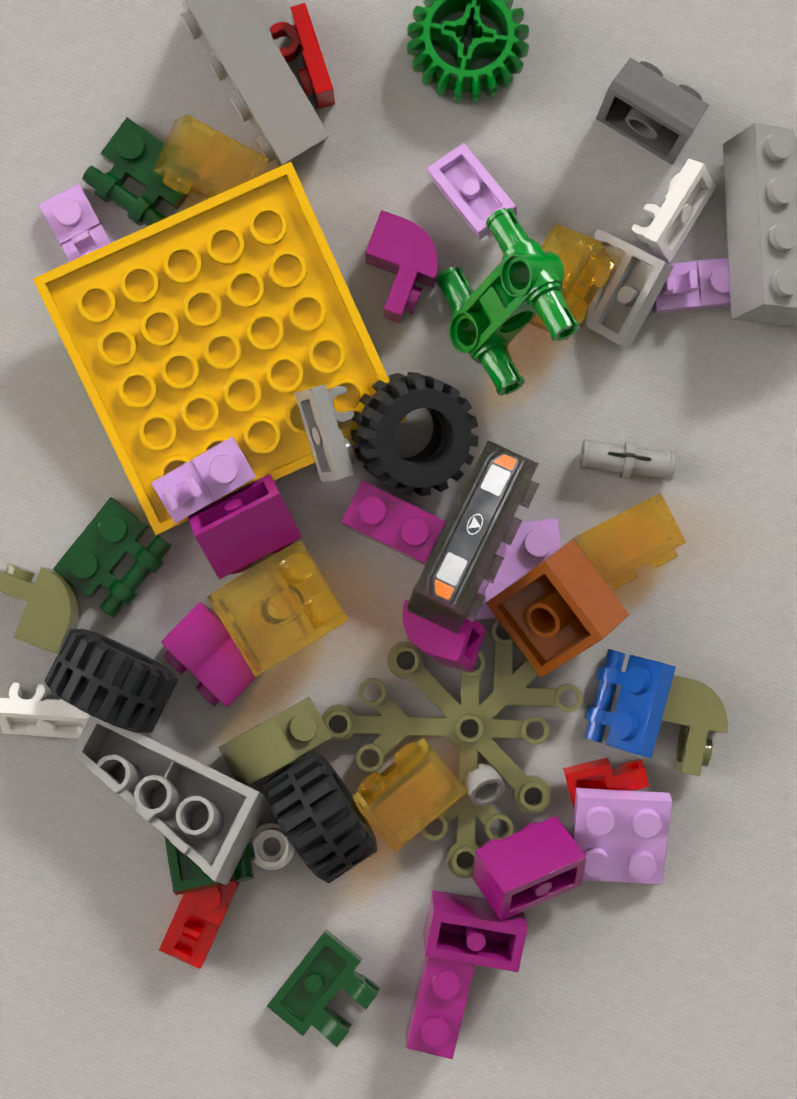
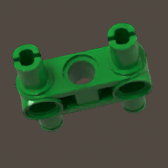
M506 208L499 209L486 220V226L491 230L504 255L500 264L475 291L472 290L461 267L456 269L454 267L448 268L436 278V284L442 290L452 310L449 326V338L452 345L457 351L469 353L473 361L482 364L492 380L497 394L500 396L515 392L525 383L507 349L513 338L537 314L548 329L552 341L565 340L574 335L580 328L579 322L574 318L561 294L565 276L562 260L556 253L551 251L544 252L539 242L529 239L512 208L507 210Z

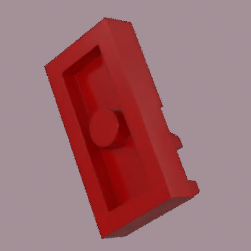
M306 3L292 6L290 11L293 25L287 22L273 24L270 27L271 37L273 40L280 37H288L291 40L289 46L279 49L286 62L294 60L299 52L302 51L304 68L297 70L306 96L314 95L317 108L321 109L334 105V89Z
M231 877L228 885L222 884V886L183 894L159 951L201 969L240 882H236L235 878Z

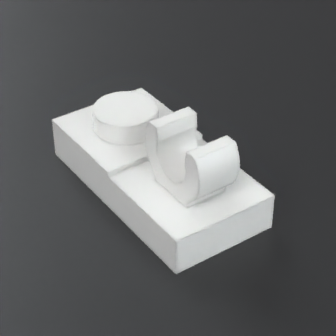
M688 159L681 172L676 174L671 180L668 193L665 196L666 200L660 208L655 204H646L643 208L647 216L653 220L651 225L641 227L634 224L631 228L638 240L647 243L654 255L667 263L672 261L716 188L705 164Z
M14 682L9 690L10 698H0V727L3 734L79 739L91 716L62 699H47L43 684H38L34 697L26 700L21 699L22 689L20 683Z

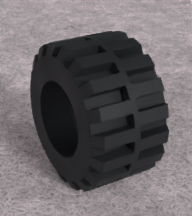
M408 372L407 376L400 373L389 375L390 382L388 383L381 380L377 381L372 385L376 392L372 396L364 393L359 402L365 405L362 413L354 410L352 421L358 424V429L351 430V440L359 446L354 449L357 458L365 463L363 467L371 475L402 494L411 496L414 491L420 496L431 495V487L439 492L449 488L447 483L449 478L458 481L464 475L459 470L463 463L471 465L474 456L469 454L470 446L478 447L479 437L471 433V429L478 427L475 416L467 413L472 409L469 401L460 397V391L453 386L417 372ZM427 408L433 421V433L428 445L414 456L400 458L395 448V433L399 423L410 412Z
M70 629L45 679V683L51 691L70 705L111 725L136 733L153 732L178 682L174 674L157 661L122 643L86 629Z
M315 751L310 752L265 782L266 798L276 820L303 862L321 880L330 883L377 852L376 837L366 817L337 772L320 754Z

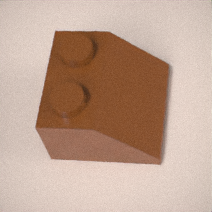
M573 539L486 602L487 606L541 678L603 640L629 616V613Z

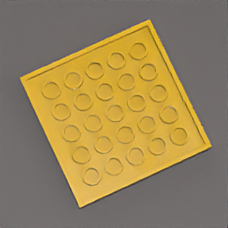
M292 162L33 278L37 290L155 535L189 519L186 517L174 523L151 484L153 481L232 436L250 464L256 478L223 497L268 474H271L275 481L315 462L294 393L324 384L327 389L344 386L347 389V393L334 398V409L339 413L353 410V413L354 410L362 413L365 405L359 402L363 394L366 393L372 396L376 392L372 385L379 380L386 383L390 382ZM406 416L401 420L400 423L407 420ZM352 418L348 421L337 423L339 430H342L343 437L347 438L351 445L356 444L351 440V430H357L358 424L352 421Z

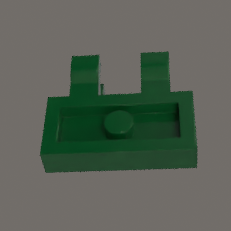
M326 929L271 999L267 1007L302 1036L312 1025L333 1045L338 1047L348 1034L352 1024L335 1011L329 1010L326 1007L339 989L342 988L358 1004L367 1009L378 995L380 987L368 977L355 971L362 958Z

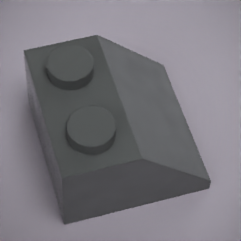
M630 58L608 87L596 119L673 165L709 105L703 102L701 95L691 87L686 85L677 86L665 79L662 72L653 64L645 61L639 63Z

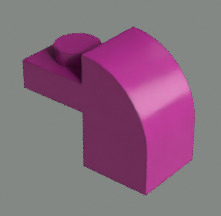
M381 210L365 252L366 264L396 274L384 307V318L401 324L405 312L414 314L423 288L415 286L416 283L434 288L438 267L437 252L433 241L423 228L408 219Z
M438 561L429 579L428 593L426 592L427 577L423 583L422 604L409 600L404 601L402 614L404 628L409 639L436 662L447 667L472 673L486 629L474 617L456 613L464 587L455 605H453V602L464 582L465 575L452 601L446 602L434 596L433 576L441 562Z

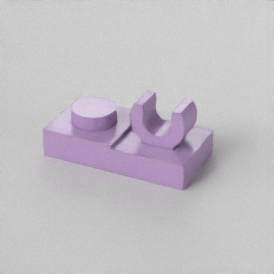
M465 143L427 167L429 178L453 208L456 209L479 240L485 236L489 238L493 236L491 230L486 226V220L495 211L506 208V210L512 208L515 216L517 215L516 205Z
M79 183L39 204L69 262L112 243Z
M728 258L670 264L674 267L653 304L654 313L731 306Z
M232 436L153 481L151 484L174 523H177L256 478V475Z

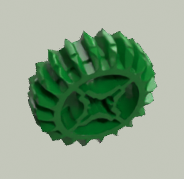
M423 0L425 7L416 6L414 8L413 18L416 22L408 24L407 35L412 38L407 43V53L416 56L412 60L413 70L415 72L425 71L422 76V83L425 87L432 85L436 81L438 82L436 94L439 97L444 96L448 89L454 90L453 97L456 103L461 102L463 92H470L471 100L476 104L480 101V94L483 89L488 96L494 98L498 93L497 83L506 88L510 87L513 81L511 73H521L524 63L520 58L528 55L529 45L523 40L529 36L528 25L520 24L524 18L523 8L511 9L514 0ZM465 11L460 19L456 21L444 20L443 24H439L447 16ZM480 14L491 19L497 25L502 35L497 34V29L486 27L480 19ZM469 25H472L471 36L474 39L472 44L469 45L467 56H464V44L462 42L464 36H467ZM433 45L440 46V51L450 53L456 60V68L444 62L434 50ZM493 55L499 56L486 67L470 70L472 64L479 59H492Z

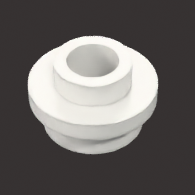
M266 823L259 826L253 832L249 841L254 847V863L266 870H277L284 867L292 859L295 851L279 823ZM270 837L276 838L281 844L280 851L274 854L268 853L264 848V841Z

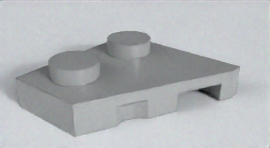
M598 228L594 236V243L599 245L597 269L591 270L590 289L592 291V299L588 305L586 327L616 344L630 349L674 266Z

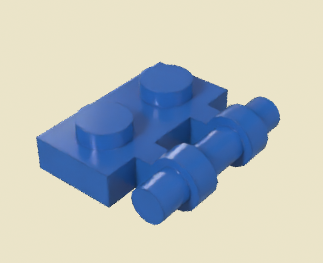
M608 649L604 665H599L595 679L599 680L593 706L588 705L584 719L589 721L584 738L602 743L606 726H611L606 745L652 758L676 666L630 655L626 671L622 672L626 654ZM617 685H620L621 689L615 712H611Z

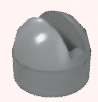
M478 764V769H475L473 772L470 770L466 772L464 788L474 805L484 806L494 802L502 795L505 784L498 772L490 765Z

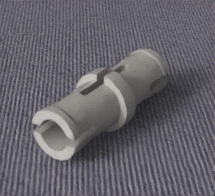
M584 439L579 468L619 473L620 478L630 479L631 475L671 482L675 471L676 453L636 448L635 443L625 442L624 446L591 442Z

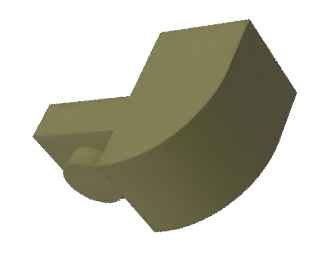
M8 563L6 570L0 569V592L27 602L14 638L58 654L70 629H77L80 619V602L73 585L53 569L41 567L36 582L32 581L34 572Z
M674 675L662 721L681 724L673 769L681 773L700 776L702 766L707 767L709 765L712 755L713 743L712 739H707L708 731L727 734L728 719L726 710L718 695L710 687L700 681Z
M308 697L218 748L236 781L247 786L298 759L299 756L331 739L332 736L313 701Z

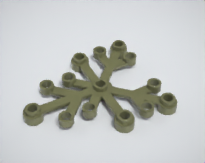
M498 619L492 623L490 628L491 636L495 641L493 692L480 705V673L485 668V658L480 651L478 654L480 665L475 671L469 673L460 670L461 700L459 704L424 667L423 652L414 643L400 642L394 645L388 654L387 662L390 671L399 678H410L446 717L407 716L388 696L383 682L376 678L364 680L359 686L358 696L362 703L367 706H373L381 715H356L350 707L336 704L326 709L321 717L332 736L329 740L333 742H344L350 739L354 733L381 734L372 743L361 746L357 752V765L365 772L379 770L383 765L384 757L407 735L448 736L452 744L459 748L458 789L435 811H429L421 817L420 831L428 840H440L447 833L448 824L457 817V839L449 846L446 860L450 871L460 878L473 877L474 862L470 867L463 868L457 864V857L462 852H470L475 856V850L480 848L475 842L476 817L484 824L487 836L491 840L503 839L512 835L514 831L513 823L507 815L498 813L491 804L484 806L474 805L465 791L464 777L468 770L473 772L477 769L478 751L512 786L514 801L523 812L538 814L544 811L551 801V791L548 784L538 776L526 775L492 739L518 738L525 739L530 744H540L549 735L547 722L539 716H529L524 720L492 718L506 705L558 707L564 712H574L580 708L583 702L582 692L578 687L571 684H563L558 688L526 687L539 674L528 659L513 672L514 641L511 637L507 640H502L497 636L496 628L500 623ZM408 651L414 655L415 663L410 669H402L398 666L397 657L401 652ZM375 683L380 687L381 696L379 699L370 701L364 697L363 689L367 684ZM567 689L573 690L576 694V702L570 707H564L560 702L561 693ZM335 715L343 716L347 720L346 730L340 733L334 732L330 727V719ZM467 719H472L478 724L476 734L470 737L463 735L460 730L462 722ZM538 721L543 726L541 736L535 739L528 737L526 733L527 725L530 722ZM367 749H373L379 755V761L374 766H367L361 760L362 753ZM531 787H536L541 791V799L535 804H529L524 799L526 790ZM436 817L442 821L443 826L440 832L431 834L426 831L425 823L429 818ZM498 819L504 820L508 824L506 833L501 836L492 834L490 830L491 824Z

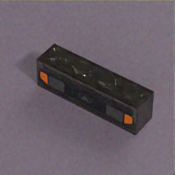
M487 441L412 591L407 611L456 634H459L465 619L475 622L486 596L478 593L482 583L486 580L493 584L504 561V557L498 555L497 552L502 542L511 546L522 523L521 519L514 516L520 505L527 509L529 508L540 483L532 480L539 463L494 442Z

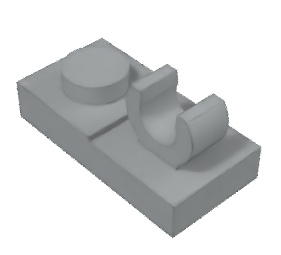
M324 384L294 393L321 482L336 481L355 475L352 467L354 463L352 446L348 439L343 437L342 430H339L337 423L353 418L354 413L353 410L339 413L333 407L334 398L347 393V389L344 386L327 389Z

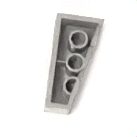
M182 0L183 13L180 14V17L192 38L194 40L198 38L207 51L208 55L205 56V59L219 82L224 79L234 95L230 97V101L243 122L250 120L258 132L259 136L254 140L268 163L275 160L279 167L287 164L319 145L330 136L250 0Z
M754 123L723 143L731 320L797 327V140L794 129Z
M90 716L71 754L113 792L123 798L141 817L168 838L177 849L195 862L213 881L228 885L268 804L266 796L140 733L119 728Z

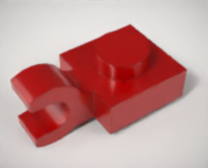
M608 757L563 768L573 810L576 788L633 791L650 786L642 759L625 762L611 770Z

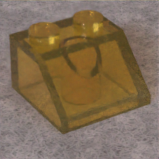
M301 540L263 560L207 596L255 677L349 621V618Z

